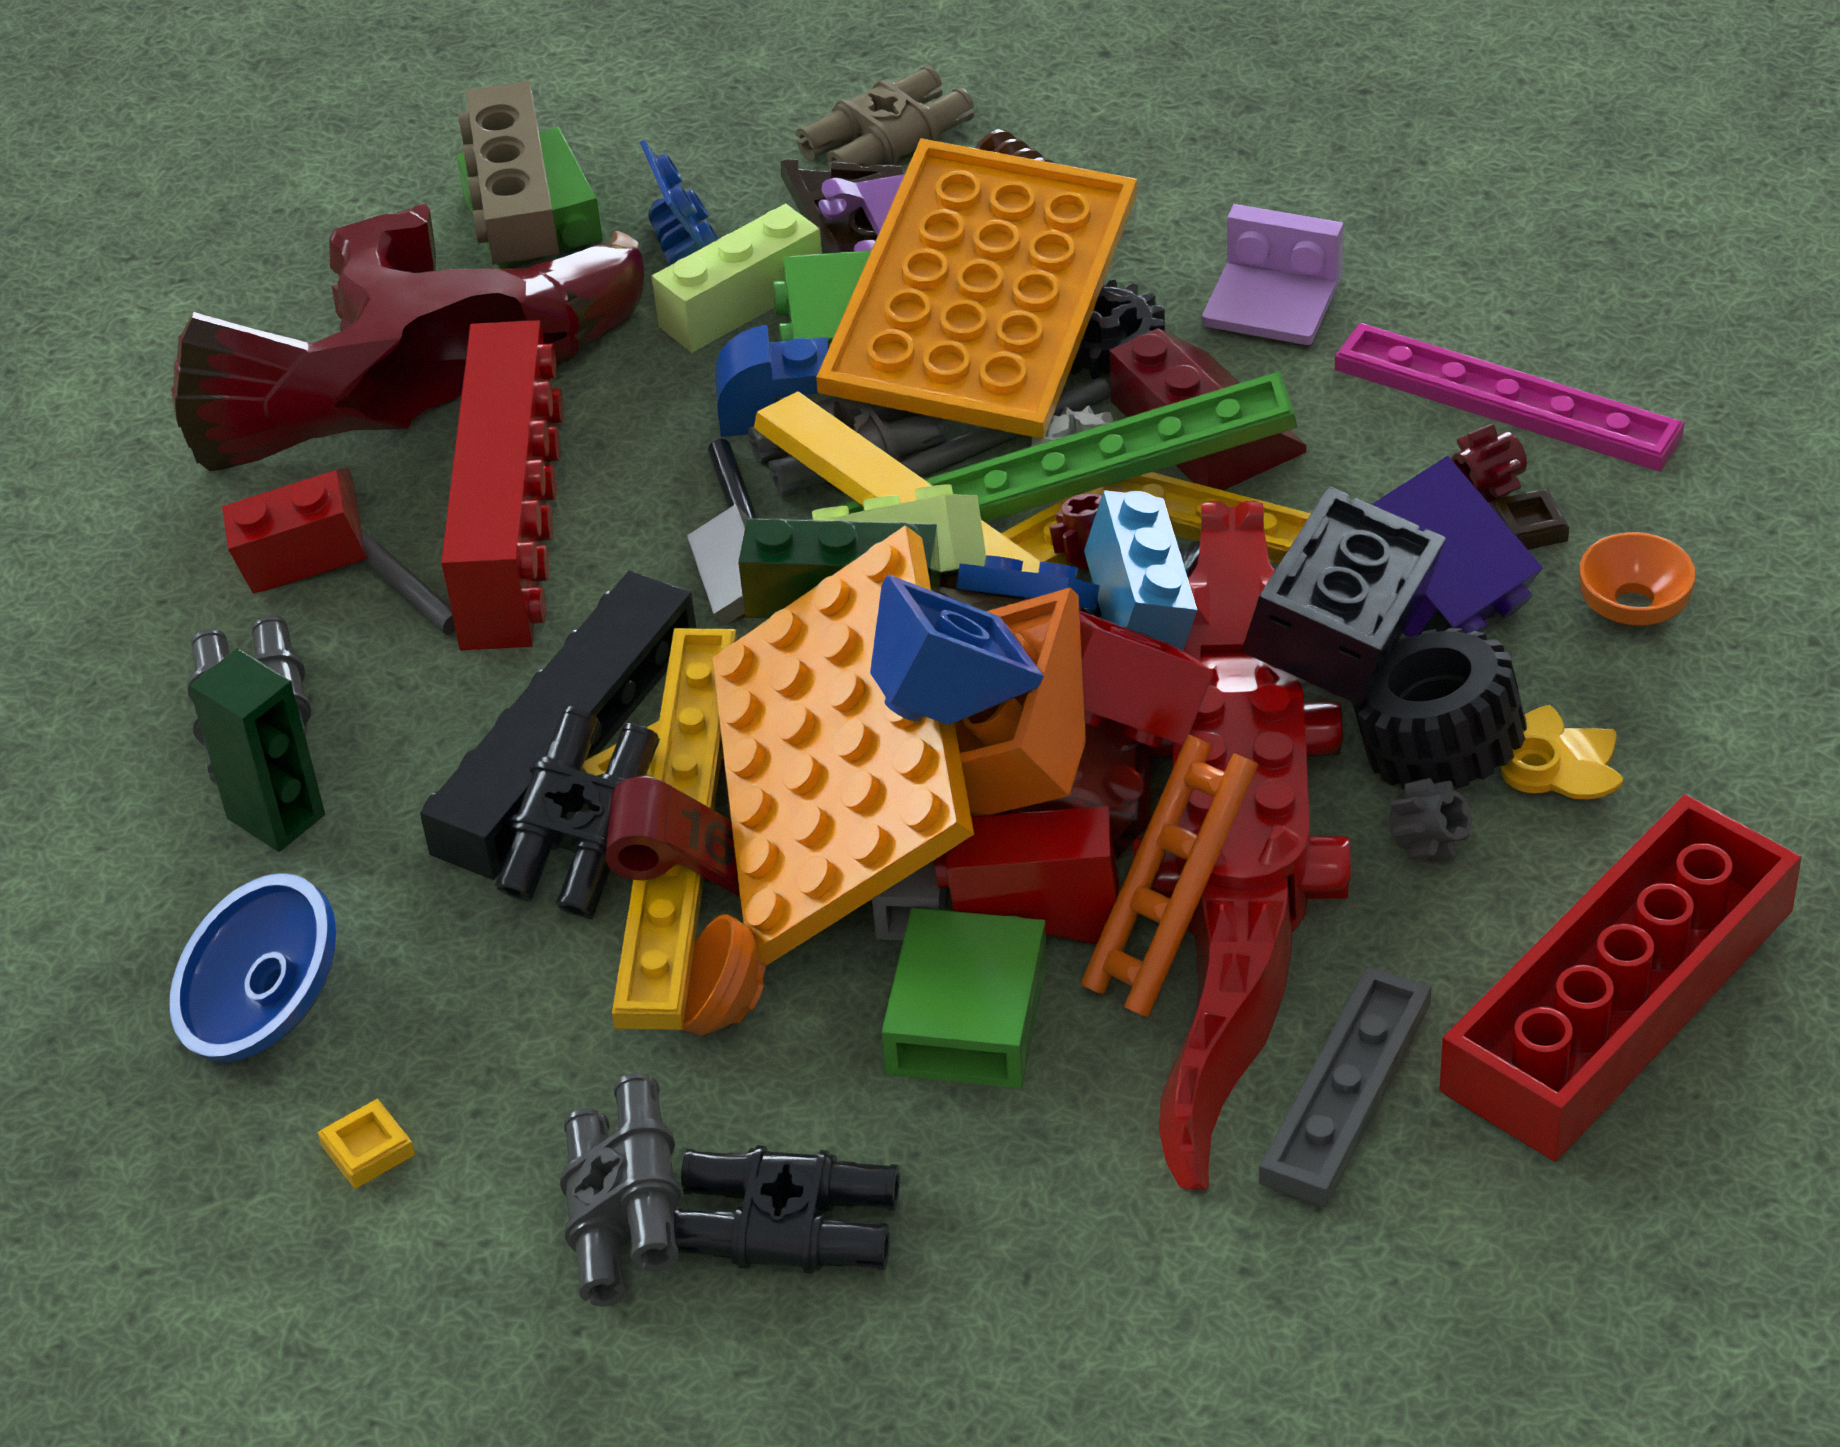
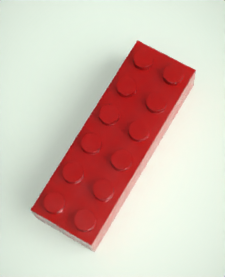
M540 320L470 324L441 561L460 651L533 647L535 624L545 623V594L543 587H538L539 582L549 580L548 548L546 545H542V542L553 539L552 509L550 504L546 505V501L556 500L557 496L555 467L550 465V462L560 460L559 430L557 426L553 425L554 423H563L564 405L561 388L552 389L550 379H555L556 377L555 348L553 343L544 344Z
M1684 794L1443 1036L1439 1092L1552 1161L1557 1162L1793 911L1802 856Z

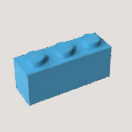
M1104 490L1084 550L1092 582L1100 585L1097 601L1102 619L1176 645L1183 650L1197 612V607L1164 499L1154 497L1142 491L1121 493Z

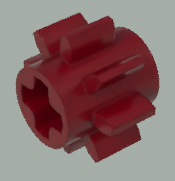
M1489 424L1457 439V444L1461 451L1454 454L1451 460L1488 503L1490 500L1498 499L1521 488V484L1516 476L1526 471L1527 458L1522 444L1515 435L1510 432L1497 435L1494 424Z
M1080 494L1066 500L1061 506V512L1055 513L1057 523L1049 526L1054 553H1066L1067 562L1072 563L1073 566L1079 569L1089 570L1084 550L1102 497L1100 494Z

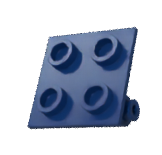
M644 139L640 144L664 198L653 202L648 218L670 266L678 260L717 241L719 237L707 220L703 221L709 217V214L695 191L690 189L686 192L679 184L683 179L670 157L666 153L657 157Z

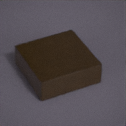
M1548 488L1490 500V506L1527 550L1568 541L1569 526Z

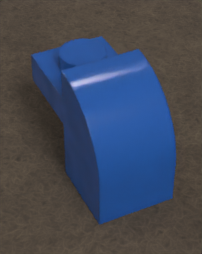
M767 325L753 327L733 337L719 353L715 365L717 410L721 437L747 435L748 428L755 424L757 411L775 403L778 397H787L797 391L803 395L818 394L816 376L828 351L827 337L812 339L796 338L790 341L769 343Z

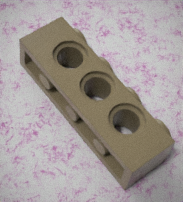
M530 80L465 90L469 112L458 113L478 244L489 242L493 265L558 255L559 249Z

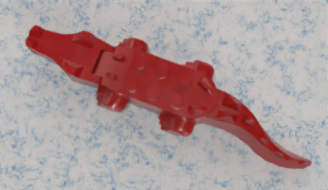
M1218 501L1201 504V539L1198 564L1188 579L1197 612L1183 651L1214 671L1189 735L1213 745L1205 764L1225 772L1233 753L1258 763L1249 788L1187 928L1194 934L1198 969L1197 1008L1193 1023L1174 1061L1161 1095L1159 1134L1165 1161L1180 1188L1190 1190H1207L1209 1188L1211 1135L1223 1104L1237 1081L1265 1046L1284 997L1291 961L1292 932L1297 929L1304 919L1308 899L1348 898L1349 882L1351 880L1349 837L1310 836L1307 757L1340 754L1342 746L1341 703L1338 701H1304V690L1296 676L1241 652L1259 595L1275 572L1269 561L1265 539L1263 503L1257 501H1244L1236 507H1228ZM1164 738L1159 748L1139 742L1134 747V754L1140 758H1173L1174 767L1183 745ZM1194 789L1178 827L1198 835L1214 797ZM1143 838L1134 839L1133 859ZM1166 852L1151 890L1171 898L1187 860Z

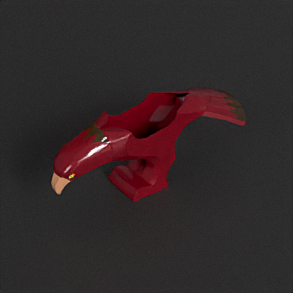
M426 203L416 205L412 209L393 214H382L334 229L329 238L330 268L339 275L338 284L332 286L336 314L342 319L340 323L341 332L315 343H308L193 312L178 339L177 360L174 362V386L171 389L174 415L188 447L193 452L196 463H200L208 471L223 470L259 461L312 438H321L352 430L408 429L411 421L424 410L462 395L470 324L540 320L544 344L553 343L556 366H558L563 360L568 362L595 340L629 320L643 292L644 262L639 249V243L628 234L614 231L612 239L608 244L596 245L566 257L528 268L448 269L436 271V250L431 213Z

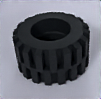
M1449 628L1446 631L1436 632V629L1423 631L1418 636H1406L1399 639L1361 706L1352 702L1371 768L1374 773L1381 774L1383 781L1390 785L1400 783L1404 790V784L1428 778L1434 784L1451 781L1456 789L1469 786V782L1475 779L1483 780L1495 773V767L1505 766L1514 758L1513 750L1522 747L1525 740L1524 731L1527 730L1526 717L1509 653L1504 651L1503 645L1496 639L1487 640L1486 634L1478 631L1464 633L1463 629Z

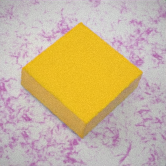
M378 1098L317 1132L321 1146L354 1189L415 1155L412 1141Z

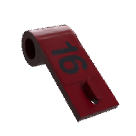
M650 776L628 778L617 784L611 796L605 857L611 870L622 877L644 881L663 875L679 863L740 897L732 823L729 818L671 785Z

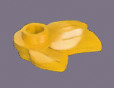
M1551 705L1539 707L1525 714L1527 730L1524 731L1525 740L1521 748L1513 750L1514 758L1507 765L1500 766V773L1504 781L1512 788L1525 793L1536 794L1552 790L1569 798L1589 800L1612 794L1623 785V777L1616 770L1607 766L1612 760L1615 751L1616 731L1614 729L1564 728L1562 718Z

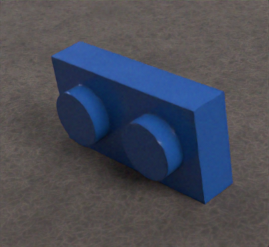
M986 555L984 566L961 563L959 565L956 589L1028 600L1071 587L1079 595V608L1096 610L1100 585L1076 579L1077 567L1040 562L1038 573L1022 571L1023 561Z

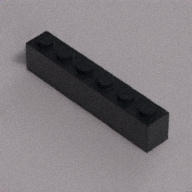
M628 570L612 590L603 594L597 608L578 629L573 630L568 635L564 646L547 666L535 673L530 685L516 702L499 715L495 726L478 746L465 754L459 768L441 789L428 797L420 812L429 855L492 880L499 875L514 835L510 832V818L512 815L518 814L532 778L530 773L531 764L537 758L545 757L563 707L580 708L598 718L600 725L586 760L599 754L667 672L674 628L697 629L691 591Z

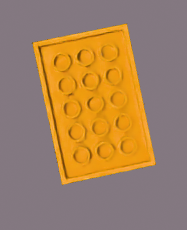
M920 138L816 376L817 392L1044 439L1137 197V179Z
M906 525L882 542L873 545L866 553L832 576L822 580L812 590L784 609L775 612L768 620L736 642L730 643L720 653L712 657L743 924L752 930L759 949L761 962L765 963L766 966L974 835L955 722L947 725L925 716L922 717L921 721L915 722L899 716L885 705L884 700L886 697L870 674L881 585L887 574L931 590L922 537Z

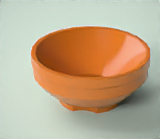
M1639 532L1613 534L1600 539L1583 554L1579 566L1580 591L1587 604L1598 614L1610 621L1636 627L1655 625L1671 619L1689 603L1695 584V567L1689 555L1670 540L1657 535ZM1625 593H1639L1648 597L1652 603L1648 607H1630L1619 604L1616 599Z
M722 914L714 918L696 939L683 1030L680 1031L696 1036L708 1035L725 1028L731 1023L739 1024L744 1016L756 1006L764 987L763 975L766 964L761 962L759 949L752 930L737 918L728 914Z

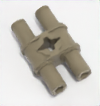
M927 65L903 79L895 82L889 80L878 81L874 84L873 89L851 100L842 99L838 101L833 107L832 113L796 130V136L800 138L797 140V144L801 153L810 161L828 152L827 159L831 161L828 163L830 171L832 162L854 163L862 167H869L875 164L895 166L898 159L916 150L920 138L938 141L940 134L964 121L973 119L975 112L971 109L974 108V104L968 92L961 87L941 97L942 89L939 87L942 86L940 76L933 67ZM932 99H937V100H935V101H931V102H929V103H927V104H924V103H926V102H928V101H930V100H932ZM845 143H848V144H846V145H844V146H842V147H840V148H838V149H834V148L839 147V146H841V145H843V144H845Z

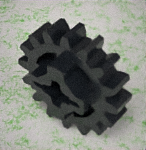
M1110 279L1106 285H1103L1069 373L1075 375L1085 368L1090 370L1091 379H1096L1101 375L1102 371L1110 370V349L1158 328L1166 332L1165 309L1163 306H1155V295L1147 293L1138 296V285L1134 283L1127 286L1124 290L1119 289L1115 279Z

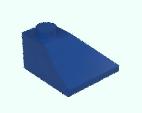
M887 574L881 585L870 674L885 695L884 703L890 710L911 721L919 722L925 716L949 725L1038 688L1044 675L999 616Z

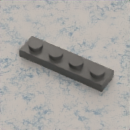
M1366 966L1259 1166L1260 1185L1326 1208L1431 1005V986Z

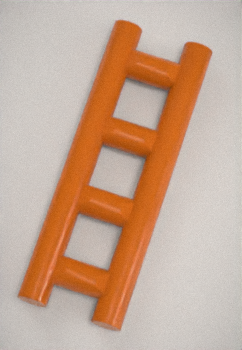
M1189 734L1185 739L1080 982V985L1105 995L1112 977L1132 986L1124 1007L1146 1017H1149L1258 767V763L1233 753L1225 772L1207 765L1205 762L1213 745ZM1194 789L1214 797L1198 835L1178 827ZM1166 852L1187 860L1171 898L1151 890ZM1139 914L1159 923L1143 961L1123 952Z

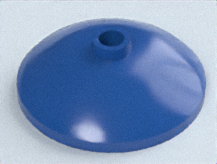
M279 873L262 876L231 892L202 920L181 954L170 991V1017L173 1029L177 1037L188 1049L205 1059L215 1062L242 1060L278 1043L306 1017L327 982L333 964L336 945L334 912L329 900L320 889L306 879L293 874Z

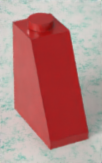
M1109 806L973 816L971 820L974 835L935 859L938 888H950L955 912L998 916L1012 915L1022 918L1045 920L1046 934L1097 944L1120 892Z

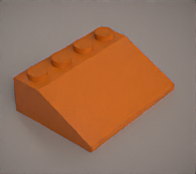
M1071 587L986 611L999 616L1044 677L1038 688L955 722L971 817L992 815L1070 795L1086 742L1079 595Z

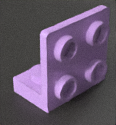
M1233 204L1227 217V264L1202 314L1203 326L1311 345L1342 278L1344 223Z

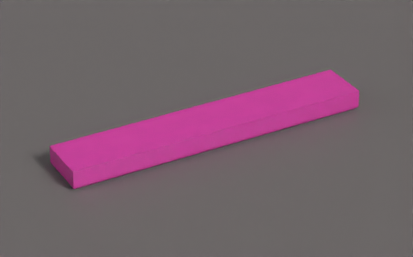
M1363 323L1358 324L1335 355V370L1659 472H1661L1681 441L1684 433L1685 422Z

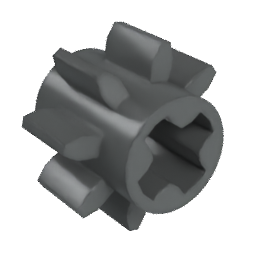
M1428 778L1404 784L1407 798L1391 802L1392 809L1389 816V827L1395 842L1402 848L1408 849V858L1411 860L1428 857L1433 862L1456 857L1454 842L1469 839L1472 814L1467 800L1459 792L1453 791L1451 781L1434 784Z

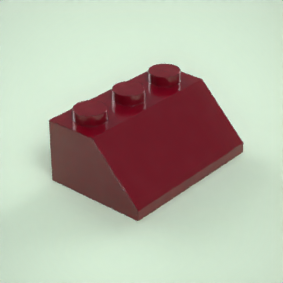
M1159 328L1109 350L1111 402L1126 417L1240 383L1208 352ZM1291 430L1179 463L1176 466L1193 483L1224 491L1306 453L1307 445Z

